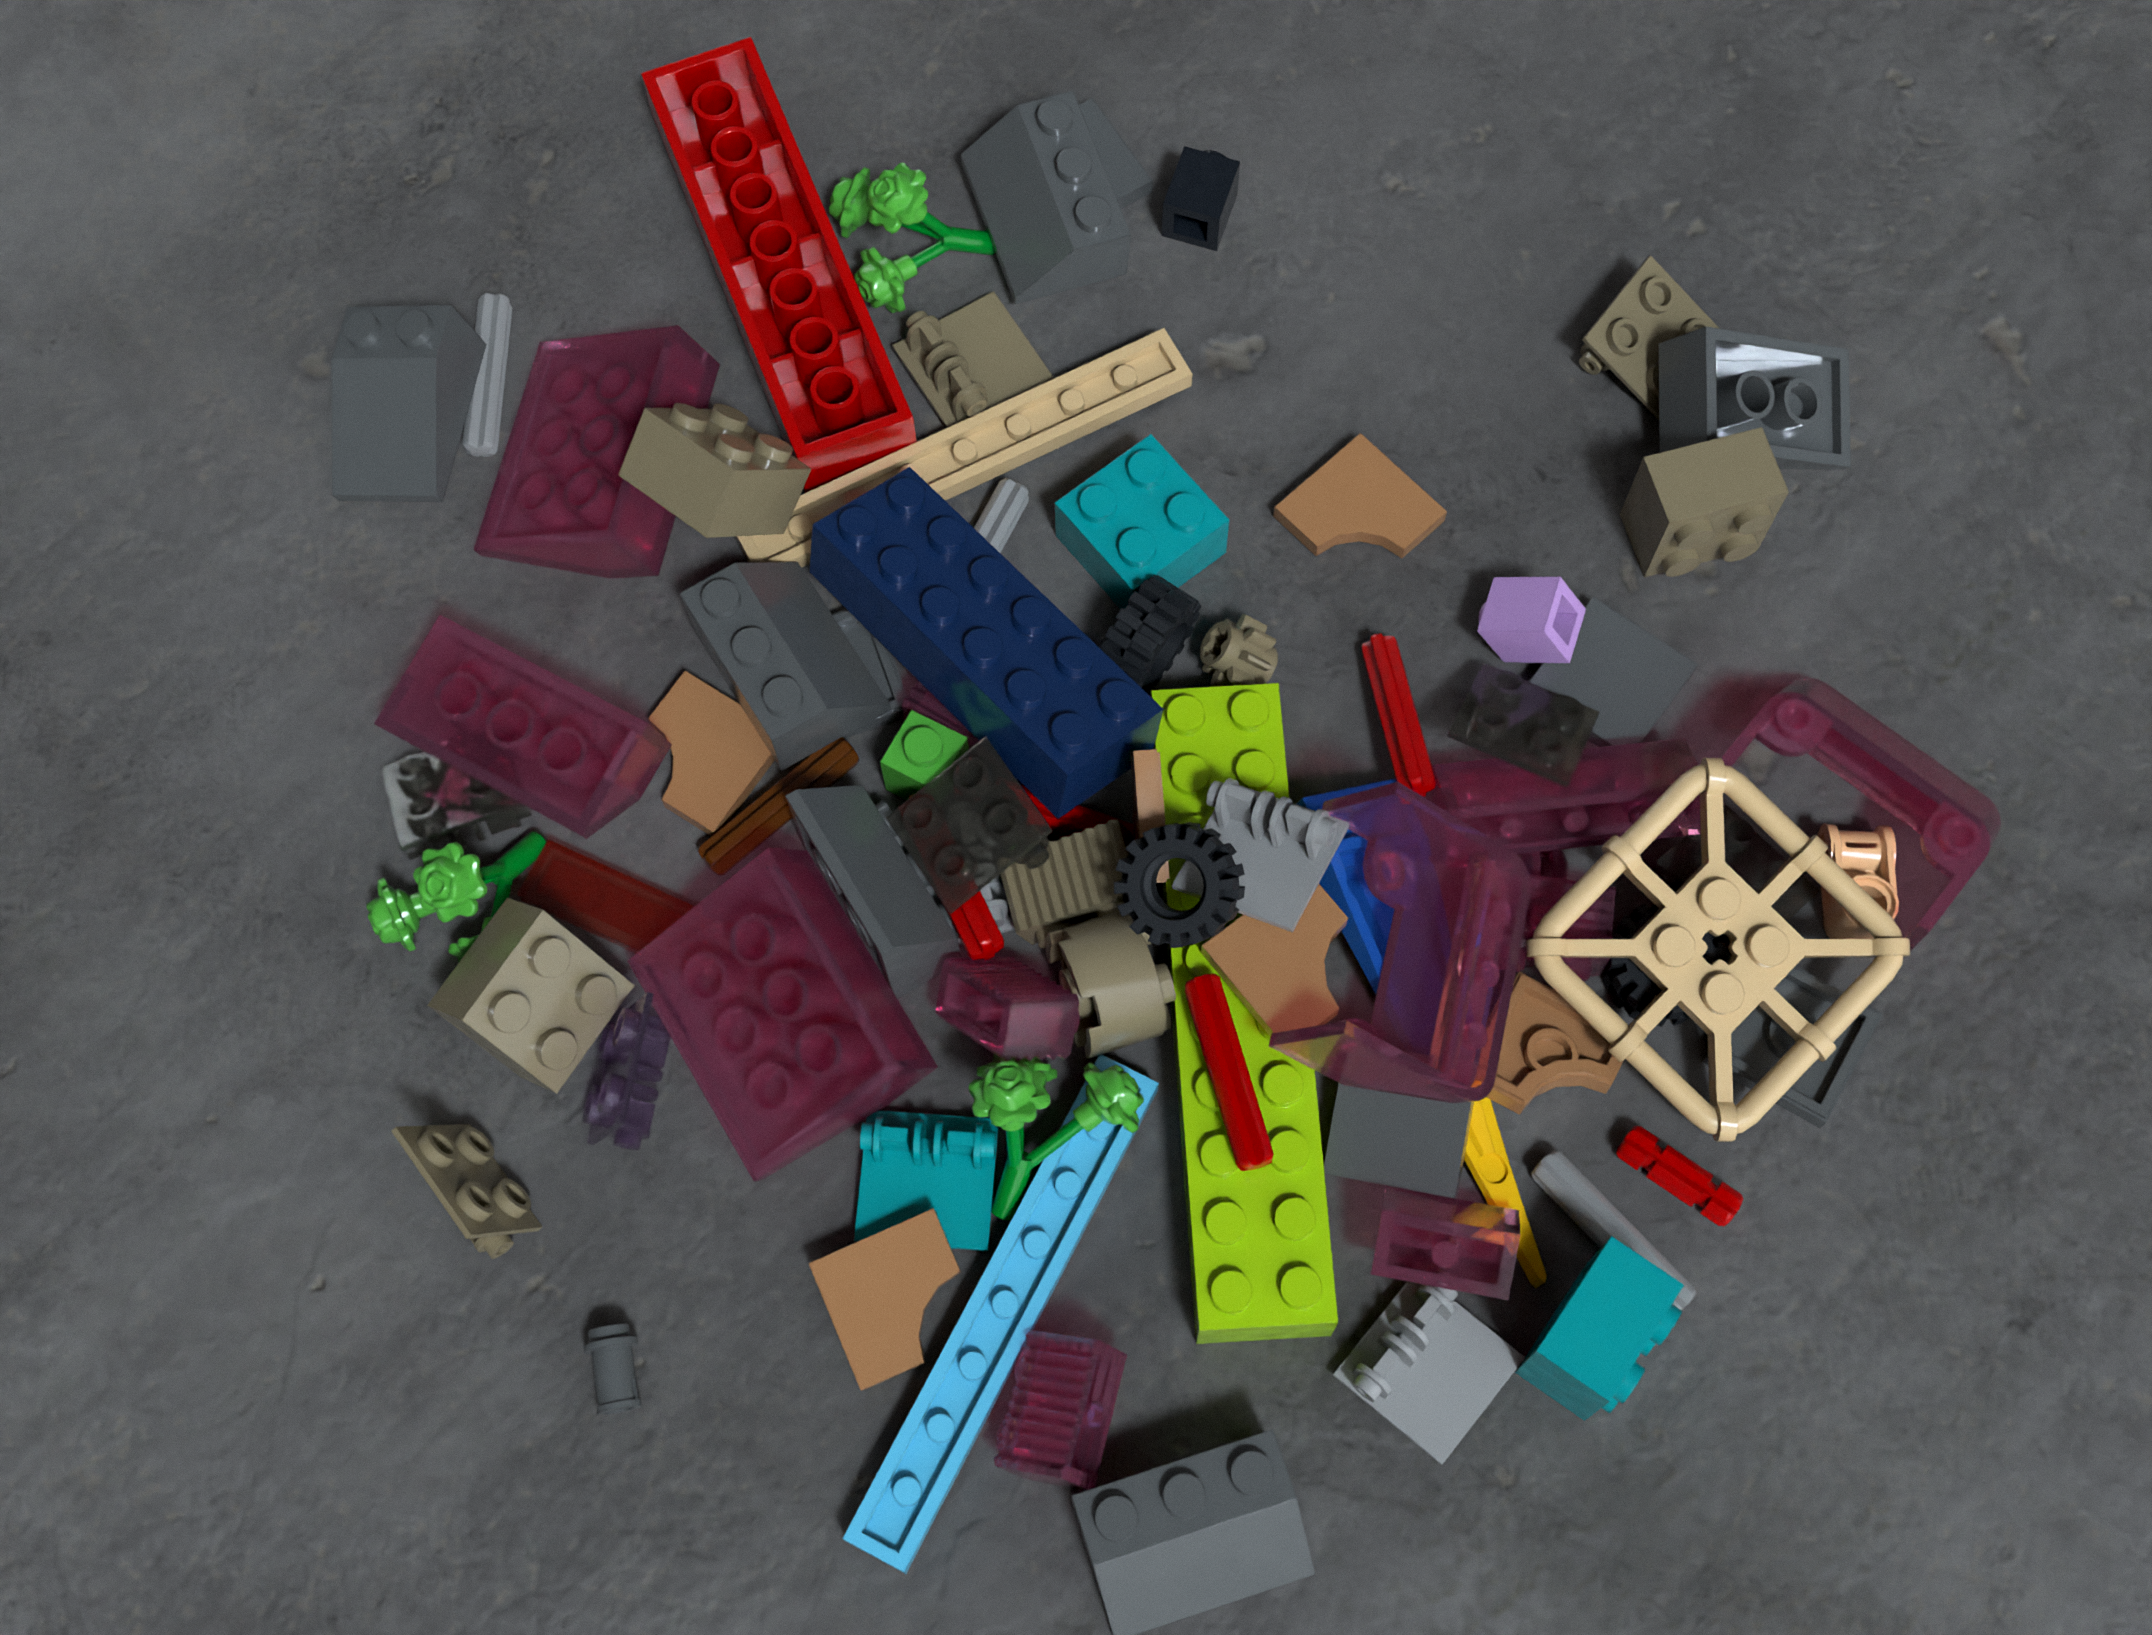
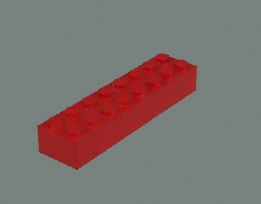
M748 37L642 72L641 76L652 117L783 440L793 448L791 455L811 468L803 488L804 492L807 493L917 442L913 415L752 38Z

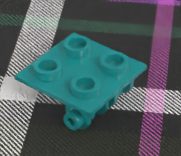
M867 1110L866 1123H862L860 1134V1149H863L854 1242L863 1240L934 1208L952 1249L988 1251L998 1127L991 1124L990 1118Z

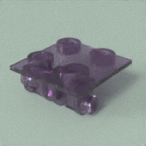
M646 992L629 1008H623L615 1022L609 1021L603 1029L597 1053L598 1059L606 1061L601 1085H592L583 1112V1123L591 1124L587 1144L594 1145L612 1133L616 1134L614 1139L615 1146L639 1150L642 1139H648L650 1136L655 1105L638 1100L656 1101L659 1092L651 1087L634 1083V1079L647 1082L662 1081L663 1072L658 1069L664 1067L671 1040V1034L666 1032L668 1022L662 1018L649 1016L653 993Z

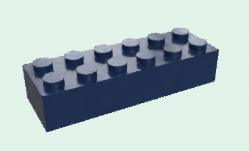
M910 467L812 524L809 572L1057 819L1130 770L1131 751L1154 749L1164 709Z

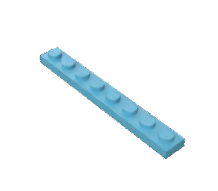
M1099 1055L1094 1065L1100 1071H1104L1113 1065H1118L1123 1068L1124 1072H1127L1134 1078L1138 1084V1092L1144 1097V1102L1136 1110L1139 1118V1128L1158 1091L1159 1083L1104 1055ZM1087 1081L1083 1084L1061 1128L1075 1118L1073 1110L1087 1100ZM1103 1121L1090 1132L1082 1129L1043 1160L842 1538L845 1542L907 1574L1136 1132L1131 1133L1120 1124L1113 1125Z

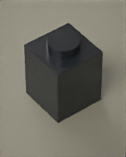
M1184 146L1163 202L1162 236L1217 251L1237 197L1240 161L1227 158L1216 151H1200Z

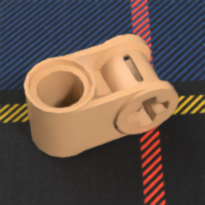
M1824 823L1821 825L1818 837L1828 846L1825 853L1894 920L1898 913L1899 900L1895 874L1896 841L1892 827L1889 825H1878L1874 831L1838 830L1835 824ZM1821 886L1823 925L1826 935L1830 939H1874L1871 933Z

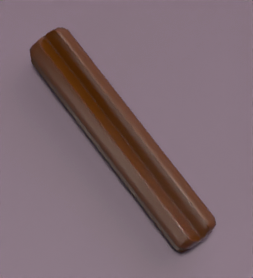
M841 737L807 757L699 846L698 853L706 866L718 876L725 875L793 818L785 797L786 795L797 789L831 787L853 769L859 762V757L854 748L847 740Z

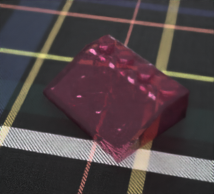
M678 325L540 342L473 550L484 557L610 579L659 576L676 516L618 474L644 409L673 408L675 403L687 404L697 409H707L720 364Z
M765 849L627 961L754 1182L765 1179L887 1106L938 1068L807 850Z

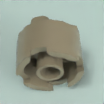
M1120 911L1048 932L1046 937L1048 963L1060 960L1062 970L1059 971L1061 990L1055 991L1057 1001L1077 1048L1084 1046L1086 1058L1088 1059L1161 1036L1165 1030L1171 1029V1018L1166 1003L1176 1000L1171 974L1165 963L1162 962L1154 965L1147 946L1151 944V942H1148L1150 935L1145 932L1137 935L1129 927L1134 922L1130 915L1122 917Z

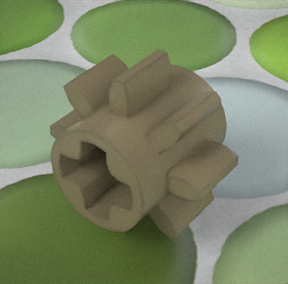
M1242 614L1237 623L1226 618L1209 629L1201 644L1200 658L1204 663L1202 671L1213 676L1211 685L1215 687L1266 684L1277 666L1278 653L1274 647L1276 639L1265 634L1267 625L1246 614Z

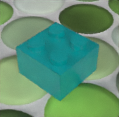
M1152 434L1055 502L1056 537L1120 609L1127 607L1130 596L1134 591L1138 593L1141 584L1145 580L1149 581L1151 576L1159 575L1179 588L1226 553L1229 518Z
M1611 1236L1586 1263L1515 1373L1584 1421L1601 1408L1610 1413L1618 1402L1623 1404L1644 1374L1646 1368L1636 1362L1639 1355L1642 1354L1646 1357L1655 1344L1660 1346L1681 1316L1682 1310L1673 1305V1302L1684 1285Z

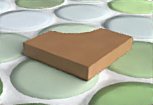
M1360 433L1278 503L1274 508L1273 517L1315 556L1335 545L1359 541L1383 546L1395 555L1403 558L1445 521L1447 511Z
M687 671L682 673L648 718L651 727L668 742L673 754L672 779L662 798L665 808L709 836H713L730 822L775 759L742 706Z
M1157 749L1130 752L1134 840L1142 838L1144 836L1142 833L1152 828L1165 825L1160 752H1157ZM1168 861L1160 868L1156 883L1167 882V879H1170Z
M1318 884L1293 932L1242 915L1223 931L1204 943L1201 947V953L1281 1051L1287 1054L1338 1014L1339 1007L1327 987L1324 961L1330 943L1346 926L1348 917L1323 887Z
M1519 972L1471 1064L1480 1066L1476 1092L1520 1115L1534 1097L1555 1087L1582 1086L1606 1094L1623 1061L1619 1062L1607 1050L1610 1043L1556 990Z
M934 1208L808 1263L861 1391L926 1363L920 1337L925 1310L938 1289L961 1273Z

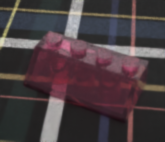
M439 615L374 723L379 728L585 839L589 838L641 799L672 746L649 723Z

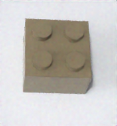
M675 403L673 408L644 409L618 475L706 538L784 534L811 472V468L791 455L793 448L788 443L772 435L760 434L748 426V417L733 407L724 404H714L712 409H697L687 404Z
M1760 427L1643 457L1620 512V517L1644 578L1664 572L1666 576L1675 577L1694 570L1703 562L1722 557L1726 562H1734L1755 553L1759 549L1789 491L1764 430Z
M507 898L427 1006L519 1077L557 1094L635 985L544 910Z

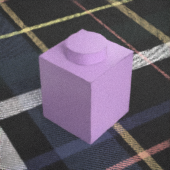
M1494 577L1487 601L1482 605L1479 612L1477 632L1503 662L1570 663L1586 608L1561 577Z

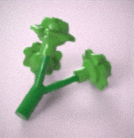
M904 162L895 166L894 170L885 169L880 173L878 179L874 181L870 180V169L865 167L855 175L854 179L841 177L840 183L835 185L830 197L831 204L829 205V214L839 221L841 236L844 238H848L852 232H855L858 227L864 225L869 220L874 226H884L885 230L891 234L896 233L902 226L936 239L935 244L910 257L904 254L894 261L882 256L874 247L860 252L863 265L855 273V282L859 285L861 296L865 302L871 304L872 308H879L885 305L891 313L906 310L903 300L904 282L917 275V268L948 250L992 256L995 254L988 231L950 227L927 212V205L924 202L927 200L928 190L922 187L926 180V174L919 169L911 170Z
M529 832L496 862L484 867H480L479 857L475 854L464 855L462 845L457 842L448 843L442 849H426L422 855L424 866L416 868L413 873L419 892L408 895L399 888L394 889L386 882L385 878L378 880L377 890L379 896L366 903V908L369 911L368 919L371 922L374 933L379 935L380 940L384 944L401 942L405 949L410 952L416 950L413 941L414 933H417L419 930L421 918L436 912L438 919L444 923L452 921L459 915L473 916L478 911L476 899L484 897L487 893L486 884L493 882L497 886L491 916L483 920L482 932L504 901L509 898L513 880L548 850L547 842L537 832ZM480 934L473 937L459 938L457 943L449 945L448 952L457 957L459 963Z
M1013 1044L1005 1048L996 1046L992 1062L977 1067V1076L982 1079L969 1083V1093L974 1098L972 1105L973 1114L977 1117L989 1116L991 1124L1006 1130L1008 1157L991 1213L998 1218L1009 1221L1012 1220L1022 1201L1031 1169L1082 1129L1090 1132L1103 1121L1113 1125L1120 1124L1129 1132H1136L1139 1123L1136 1110L1144 1102L1143 1095L1138 1092L1139 1086L1135 1079L1127 1072H1124L1122 1067L1113 1065L1104 1071H1100L1094 1064L1088 1063L1084 1066L1083 1073L1084 1078L1088 1082V1085H1086L1087 1100L1073 1110L1075 1118L1033 1151L1027 1153L1024 1152L1025 1122L1029 1123L1035 1120L1037 1116L1036 1109H1043L1050 1105V1095L1046 1091L1045 1085L1046 1082L1057 1078V1070L1051 1068L1050 1064L1042 1061L1040 1049L1035 1046L1027 1047L1024 1044Z

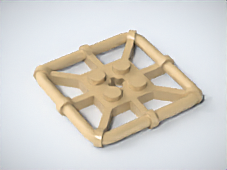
M1703 758L1700 765L1694 766L1680 775L1621 837L1613 835L1601 848L1604 854L1543 916L1534 930L1533 939L1526 940L1527 957L1534 958L1535 966L1545 981L1610 1043L1607 1050L1619 1062L1626 1059L1686 1119L1702 1131L1712 1134L1716 1142H1733L1737 1134L1743 1133L1755 1125L1816 1060L1825 1062L1836 1050L1833 1042L1894 979L1902 966L1903 957L1910 956V939L1902 938L1901 930L1893 918L1825 853L1828 846L1817 835L1809 838L1745 775L1731 766L1724 765L1722 758ZM1723 793L1734 801L1791 856L1757 892L1725 862ZM1700 794L1702 865L1674 892L1642 861L1640 855ZM1806 871L1870 932L1874 939H1804L1771 906ZM1622 873L1659 908L1631 939H1561L1562 935ZM1709 932L1715 937L1725 934L1729 938L1731 943L1728 949L1732 956L1728 963L1721 959L1711 964L1706 962L1703 955L1706 953L1708 946L1702 940L1705 933ZM1562 958H1629L1662 991L1628 1025L1564 963ZM1803 958H1874L1873 962L1814 1024L1809 1023L1774 989ZM1676 1005L1708 1035L1710 1104L1644 1041L1647 1035ZM1759 1005L1796 1043L1735 1105L1733 1102L1731 1033Z

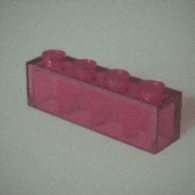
M1680 738L1433 765L1436 786L1432 790V818L1447 862L1604 845L1613 835L1621 837L1680 775L1697 766L1698 763L1686 739ZM1700 794L1656 839L1701 834Z

